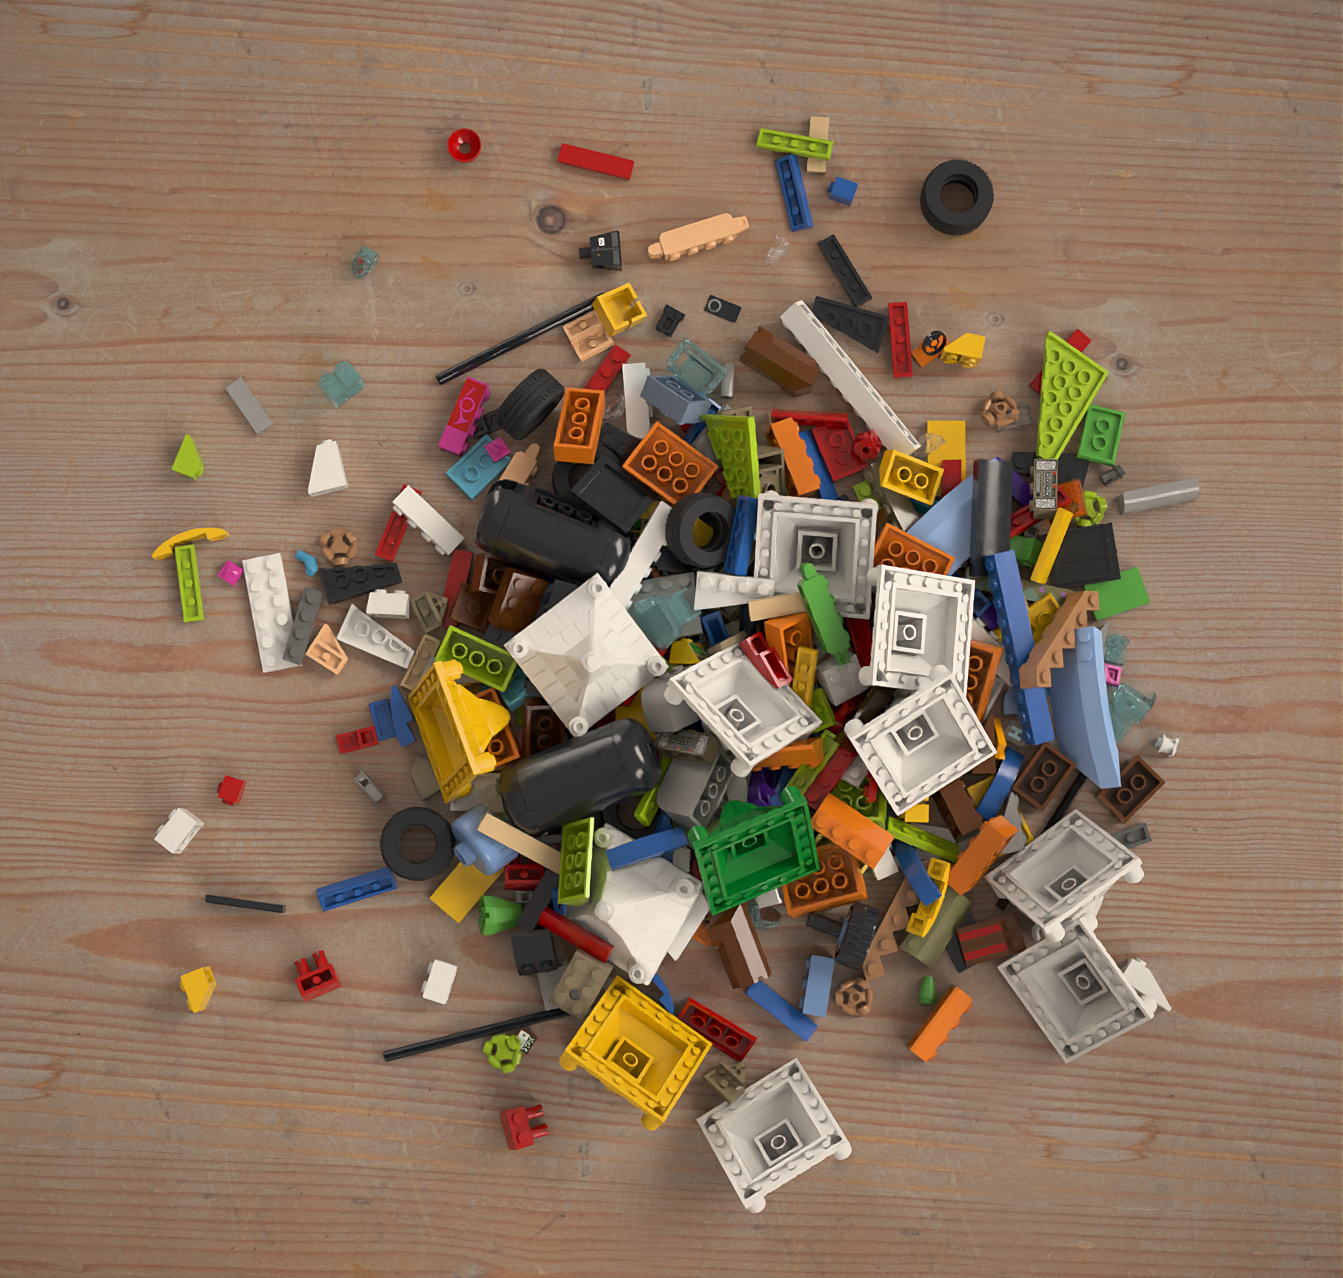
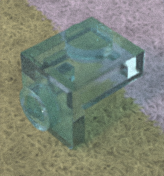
M1121 634L1111 635L1108 641L1105 642L1106 655L1104 662L1123 666L1125 664L1126 646L1130 643V638H1126Z

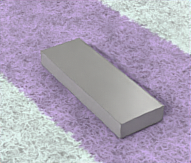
M242 378L226 387V390L257 435L274 425Z

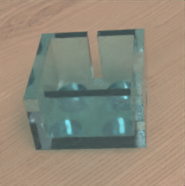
M348 360L345 363L340 362L337 364L332 374H324L319 379L320 382L317 383L336 409L366 387L364 381Z

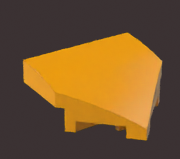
M994 717L995 750L997 751L995 760H1005L1004 749L1006 741L1000 718Z

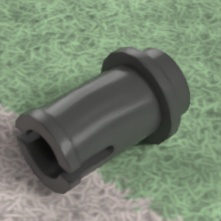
M1114 465L1113 469L1099 476V478L1102 479L1101 482L1106 487L1118 478L1122 479L1125 472L1120 465Z

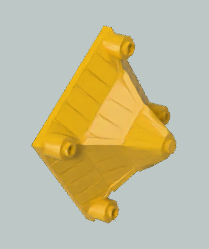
M455 659L446 662H434L407 697L445 804L469 796L470 791H472L470 782L478 775L494 771L496 759L493 754L491 755L489 752L484 753L490 740L504 729L510 721L509 711L505 710L503 706L488 700L479 699L460 684H456L454 680L461 677L463 668L461 663Z
M617 975L560 1056L559 1063L567 1071H574L578 1066L584 1068L588 1073L598 1078L608 1091L619 1094L635 1107L641 1109L644 1112L641 1117L642 1125L646 1129L653 1131L664 1123L709 1051L712 1043Z

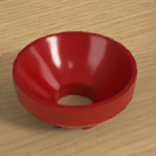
M458 129L448 138V152L454 160L460 163L472 162L481 152L480 137L471 129ZM463 144H468L471 150L469 153L463 154L460 152V147Z

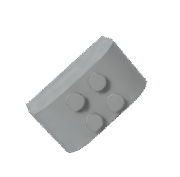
M694 665L673 667L671 672H665L646 684L642 691L641 704L649 732H676L701 719L685 700L678 705L669 703L664 697L669 679Z
M720 747L712 765L673 758L657 792L658 806L678 827L683 826V829L690 830L693 826H704L708 830L734 774L730 767L732 760Z

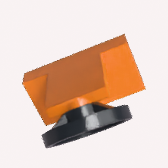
M933 331L920 342L916 349L911 351V356L921 369L939 357L944 347L949 345L950 342L942 331Z

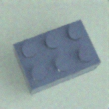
M672 375L648 376L640 397L646 400L648 405L657 407L660 413L673 418V422L679 425L704 422V420H701V415L707 414L712 404L710 400Z

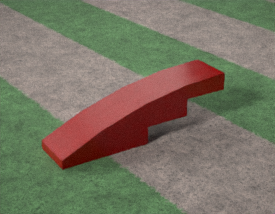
M454 549L443 596L449 598L444 625L441 626L443 628H449L450 625L458 628V622L448 617L461 583L465 582L468 584L473 552Z

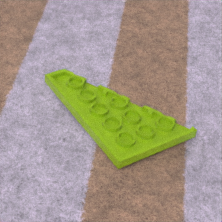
M1051 331L1046 333L1036 448V457L1039 459H1058L1109 373V371Z
M701 415V420H705L709 429L707 435L712 443L716 458L722 462L724 468L722 473L727 481L732 499H736L738 502L739 495L758 499V495L761 492L754 417Z

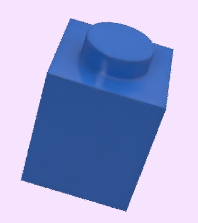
M837 176L835 182L831 181L828 192L831 194L829 199L851 206L858 183Z

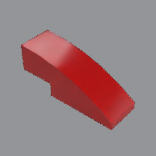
M761 631L739 643L754 667L776 689L793 681L775 647H769Z

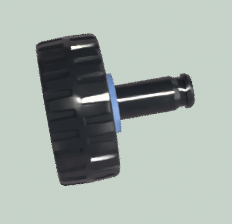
M854 902L842 922L810 912L806 926L837 937L834 961L840 965L859 970L871 946L878 922L879 910L864 903Z

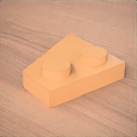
M326 623L305 653V655L339 675L349 660L331 628Z

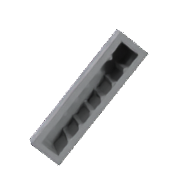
M1198 477L1123 492L1117 497L1120 514L1122 516L1195 501L1199 497Z

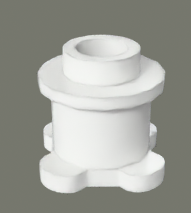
M1162 734L1161 737H1157L1154 747L1157 748L1158 753L1164 752L1168 754V757H1174L1179 738L1170 739Z

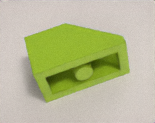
M186 434L172 470L175 473L197 480L204 470L203 461L193 438Z

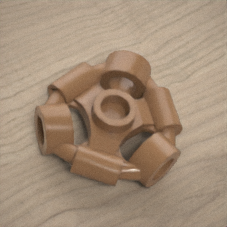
M995 391L990 394L988 399H985L981 408L983 412L981 419L986 426H1009L1010 423L1017 422L1020 410L1017 409V403L1010 396L1007 397L1001 391ZM1008 409H1012L1010 418H1006V412ZM990 412H992L997 417L996 420Z
M343 528L331 529V532L323 533L319 541L322 549L321 553L327 562H332L334 566H346L349 560L354 558L358 550L356 547L358 539L351 530L346 531ZM344 535H346V537L349 539L352 545L347 546L344 543ZM331 537H333L334 542L330 548H326L330 542ZM345 553L346 557L334 558L335 554Z
M860 977L855 979L849 978L841 983V987L835 991V1003L842 1009V1012L850 1016L858 1015L862 1017L871 1011V1003L874 1000L873 990L870 989L868 981ZM854 984L865 988V991H857L854 989ZM843 991L848 994V1002L846 1004H843ZM859 1002H866V1004L860 1007L859 1009H855V1006Z

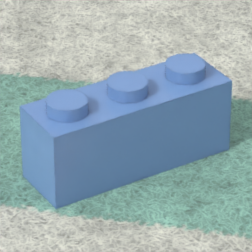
M811 954L810 958H806L805 970H808L807 978L803 977L802 989H805L804 997H800L799 1008L802 1009L801 1013L826 1017L834 958Z

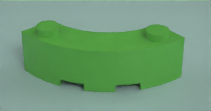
M1017 535L1011 538L1010 550H1014L1016 562L1025 568L1035 566L1044 544L1034 538Z

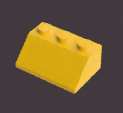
M886 450L879 467L880 486L932 506L944 469L896 450Z

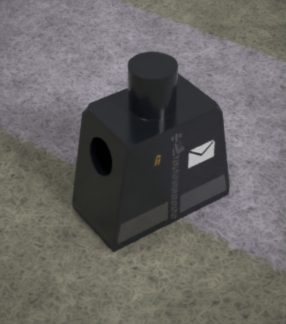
M619 231L590 237V247L579 248L580 259H591L592 268L622 270Z

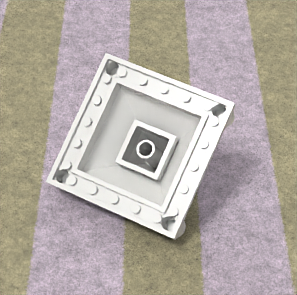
M772 490L766 491L764 494L759 493L754 577L776 580L774 596L799 592L797 584L802 580L801 571H799L800 565L802 563H811L818 574H822V576L827 578L829 583L828 591L834 596L836 601L835 609L842 617L869 619L872 605V586L867 581V572L873 567L878 503L873 499H865L862 502L779 496L777 492Z
M877 565V567L869 569L867 581L871 586L877 587L876 608L874 613L870 666H864L859 671L860 682L865 686H882L918 691L932 682L929 679L930 670L937 665H943L951 671L966 697L975 580L886 565Z
M598 573L504 644V647L574 738L585 734L588 728L653 678L664 674L669 667Z
M745 639L670 678L667 682L668 687L664 692L665 699L671 704L678 705L685 700L701 718L704 732H710L715 735L723 751H732L736 757L730 767L732 772L739 777H746L754 765L797 739L806 740L813 730L822 723L816 714L787 684L776 689L759 673L739 645Z
M937 665L930 670L929 679L932 682L907 698L894 701L889 705L884 714L879 715L870 723L864 725L860 720L853 719L846 723L844 728L846 735L897 816L997 753L953 674L943 665Z
M1075 809L1026 845L1025 850L1018 851L984 878L992 886L997 897L1007 898L1041 928L1047 941L1054 943L1059 942L1065 935L1060 922L1067 920L1075 921L1083 913H1090L1096 917L1104 898L1103 895L1119 877L1123 876L1128 883H1138L1143 878L1144 872L1140 866L1142 862L1137 855Z
M605 823L594 834L595 844L592 847L593 857L591 860L590 898L588 904L582 906L566 905L567 915L562 916L613 945L614 948L608 960L628 972L632 982L636 984L643 983L647 986L650 984L701 892L703 883L662 856L654 859L649 858L636 864L631 863L612 870L605 851L634 841V839L611 824Z
M1083 913L1074 922L1063 928L1065 935L1059 942H1049L1045 938L1028 949L1013 954L997 966L1065 1063L1147 1022L1154 1017L1153 1013L1157 1009V1003L1153 997L1149 995L1139 997L1132 985L1127 981L1114 960L1096 938L1093 931L1097 928L1098 922L1096 917L1090 913Z
M797 1058L746 1088L745 1093L731 1105L725 1101L696 1119L743 1205L751 1213H758L764 1209L766 1203L764 1196L767 1193L772 1192L798 1174L803 1173L811 1166L824 1160L827 1156L833 1155L836 1159L843 1160L852 1151L850 1143Z

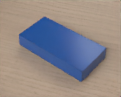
M388 699L370 703L369 708L378 741L396 737Z

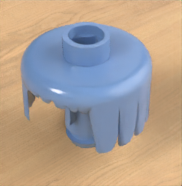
M479 803L453 822L451 829L454 839L458 844L453 850L465 867L473 864L481 873L493 875L515 859L519 852L476 830L485 811L489 808L484 806V803ZM493 810L486 811L492 816L495 815ZM502 812L501 817L496 816V818L509 824L510 819L505 812Z

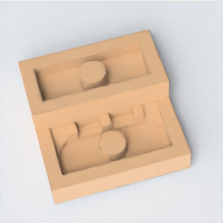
M595 310L562 326L581 362L614 346L612 338H609Z

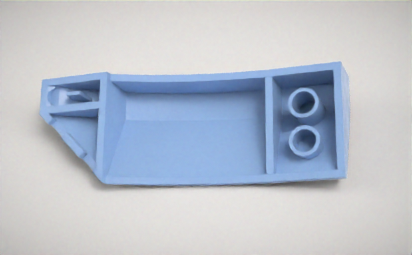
M973 474L942 498L906 532L955 557L947 576H951L970 558Z
M1094 626L1074 629L1076 648L1062 650L1063 668L1050 669V699L1060 752L1076 763L1075 767L1101 789L1121 787L1118 748L1116 747L1106 689L1102 631Z

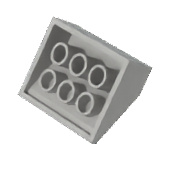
M694 572L641 580L640 584H642V587L637 595L633 594L630 600L633 602L627 612L650 642L703 634L701 610H694L697 580Z

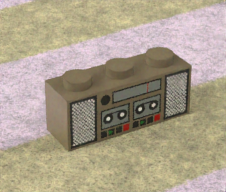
M1034 459V466H1030V478H1034V483H1030V495H1034V499L1030 500L1029 512H1033V519H1054L1057 512L1058 459Z
M680 729L676 732H661L655 748L663 757L712 765L721 744L716 740L715 735L710 732L699 733L692 729H688V731Z

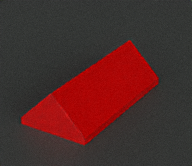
M690 996L677 1016L680 1021L710 1041L712 1046L738 1062L743 1061L757 1040L755 1035Z

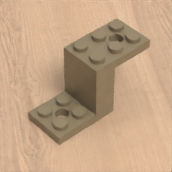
M745 405L718 411L717 415L752 416V406ZM757 444L760 492L764 494L770 485L771 490L777 492L779 496H786L784 449Z
M578 948L548 1002L583 1021L615 964L609 960L603 963ZM570 990H579L581 996L577 999L572 998Z

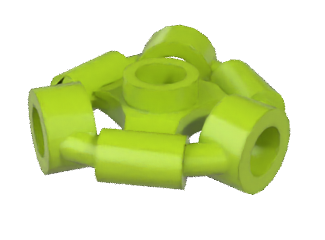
M1085 490L1082 494L1087 515L1084 516L1090 517L1091 521L1079 519V517L1072 518L1079 528L1097 525L1105 517L1103 514L1107 510V503L1104 497L1101 498L1097 496V493ZM1095 500L1099 512H1096L1093 507V501Z
M496 1035L491 1040L486 1041L483 1053L487 1055V1061L495 1069L502 1070V1073H509L515 1070L517 1064H520L522 1051H520L521 1041L515 1035ZM495 1044H496V1045H497V1052H496L495 1055H492V1052H493V1050H494V1046H495ZM504 1059H511L512 1061L501 1065V1061Z

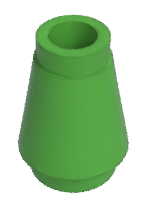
M923 977L918 995L920 1005H935L937 996L934 977Z

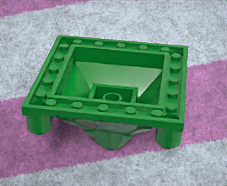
M788 786L783 789L780 798L784 805L780 807L778 805L757 807L754 804L739 800L726 802L721 810L720 823L710 833V836L704 826H693L689 830L687 837L694 849L704 886L702 894L712 916L820 870L807 800L804 795H801L797 787Z

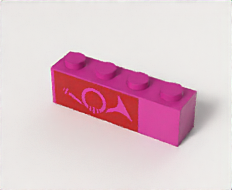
M467 376L438 447L440 450L460 458L462 454H466L469 447L468 439L470 436L473 437L477 428L475 426L476 420L480 419L484 412L482 408L484 401L488 402L491 395L488 384Z

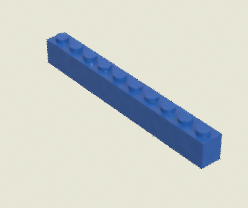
M1014 550L984 556L985 568L988 571L989 586L993 593V605L998 616L997 623L1001 630V642L1006 653L1005 660L1009 667L1010 682L1013 685L1014 701L1017 704L1018 719L1022 727V738L1025 741V745H1037L1055 740L1044 688L1020 689L1019 669L1029 659L1028 655L1035 644Z

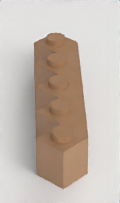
M1080 591L1066 595L1064 598L1066 601L1063 606L1057 609L1052 617L1054 620L1050 625H1047L1040 636V642L1034 645L1028 655L1029 659L1019 669L1020 689L1051 687L1050 669L1063 668L1062 650L1076 648L1074 629L1087 627L1086 612L1099 610L1098 591Z
M926 859L922 861L926 871L928 870L931 859ZM905 875L875 930L868 954L861 967L864 980L866 981L885 976L880 956L898 951L893 932L908 926L909 918L905 907L918 904L921 901Z

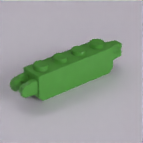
M802 563L799 568L802 580L798 582L797 588L822 651L832 654L838 666L851 662L848 652L850 636L846 630L844 631L842 626L843 618L835 609L836 601L834 596L828 591V580L825 576L816 572L813 564Z

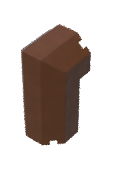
M761 326L751 337L744 349L746 351L745 354H742L739 360L778 384L781 390L793 397L810 393L820 373L815 359Z
M745 902L712 916L710 912L705 916V920L709 919L706 930L711 944L714 947H719L717 951L720 954L733 989H740L759 982V977L763 976V979H766L772 974Z

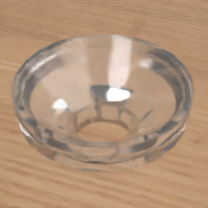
M617 390L605 393V411L602 422L610 423L619 420L625 411V398Z

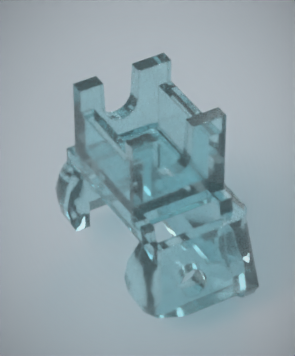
M687 338L681 341L667 360V368L675 374L674 377L703 397H707L728 373L714 358ZM685 353L688 358L677 370V365L675 364Z
M687 587L666 599L664 595L660 596L657 593L634 603L635 615L642 631L648 640L661 651L666 650L683 635L681 632L683 630L682 625L702 614L700 610L694 613L682 594L688 590Z
M1121 683L1115 689L1114 700L1110 701L1109 710L1112 725L1114 726L1115 742L1120 745L1134 724L1139 725L1153 707L1156 693L1150 691L1145 696L1126 683Z

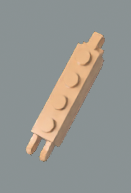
M724 213L661 233L659 242L648 247V256L650 259L664 257L665 260L673 261L679 259L680 255H693L699 249L705 248L708 250L722 242L724 244L731 243L737 237V234L749 229L746 216L732 218L730 214Z
M533 443L525 453L522 451L516 452L500 480L510 479L519 482V484L522 483L529 486V483H527L531 476L534 478L539 470V467H537V458L541 452L539 445Z

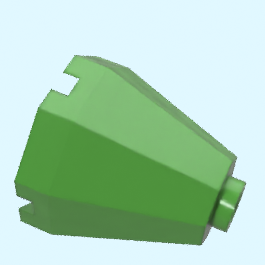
M490 895L480 896L478 912H481V918H478L480 934L492 935L518 926L516 922L524 909H522L520 904Z

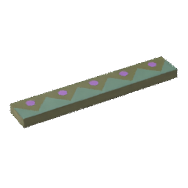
M966 567L964 579L975 580L974 589L992 593L989 586V577L969 576L970 567ZM1020 579L1026 601L1036 602L1050 592L1059 606H1063L1066 601L1064 599L1066 595L1075 592Z

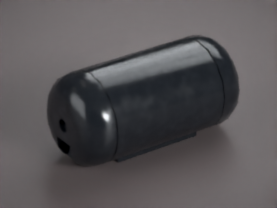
M510 479L499 480L491 486L473 531L474 542L484 552L554 580L558 579L580 586L598 573L610 588L613 581L625 569L634 545L633 534L630 530L626 534L622 531H617L616 527L601 519L584 505L535 485L529 487Z
M623 718L509 764L500 775L499 793L506 814L514 827L533 837L647 793L660 782L662 767L658 761L655 744L645 726L636 719Z

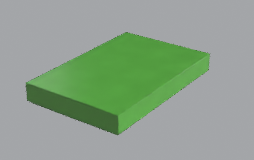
M1090 404L1086 411L1076 458L1113 467L1126 413Z
M1138 567L1120 572L1121 579L1083 586L1084 591H1098L1099 610L1092 611L1095 622L1150 603Z

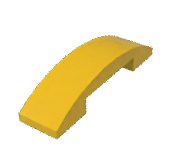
M219 528L188 530L165 541L154 551L152 557L158 561L175 555L173 547L206 536L210 542L229 537V533Z
M931 858L927 873L935 881L942 896L928 906H925L920 901L916 914L912 913L906 929L907 932L925 937L930 930L945 896L950 863Z

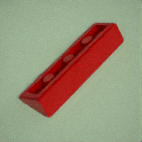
M772 409L771 412L772 423L790 417L798 425L846 428L848 423V414L779 409Z
M548 907L541 913L539 925L546 929L549 928L554 934L603 963L607 962L614 948L613 945Z

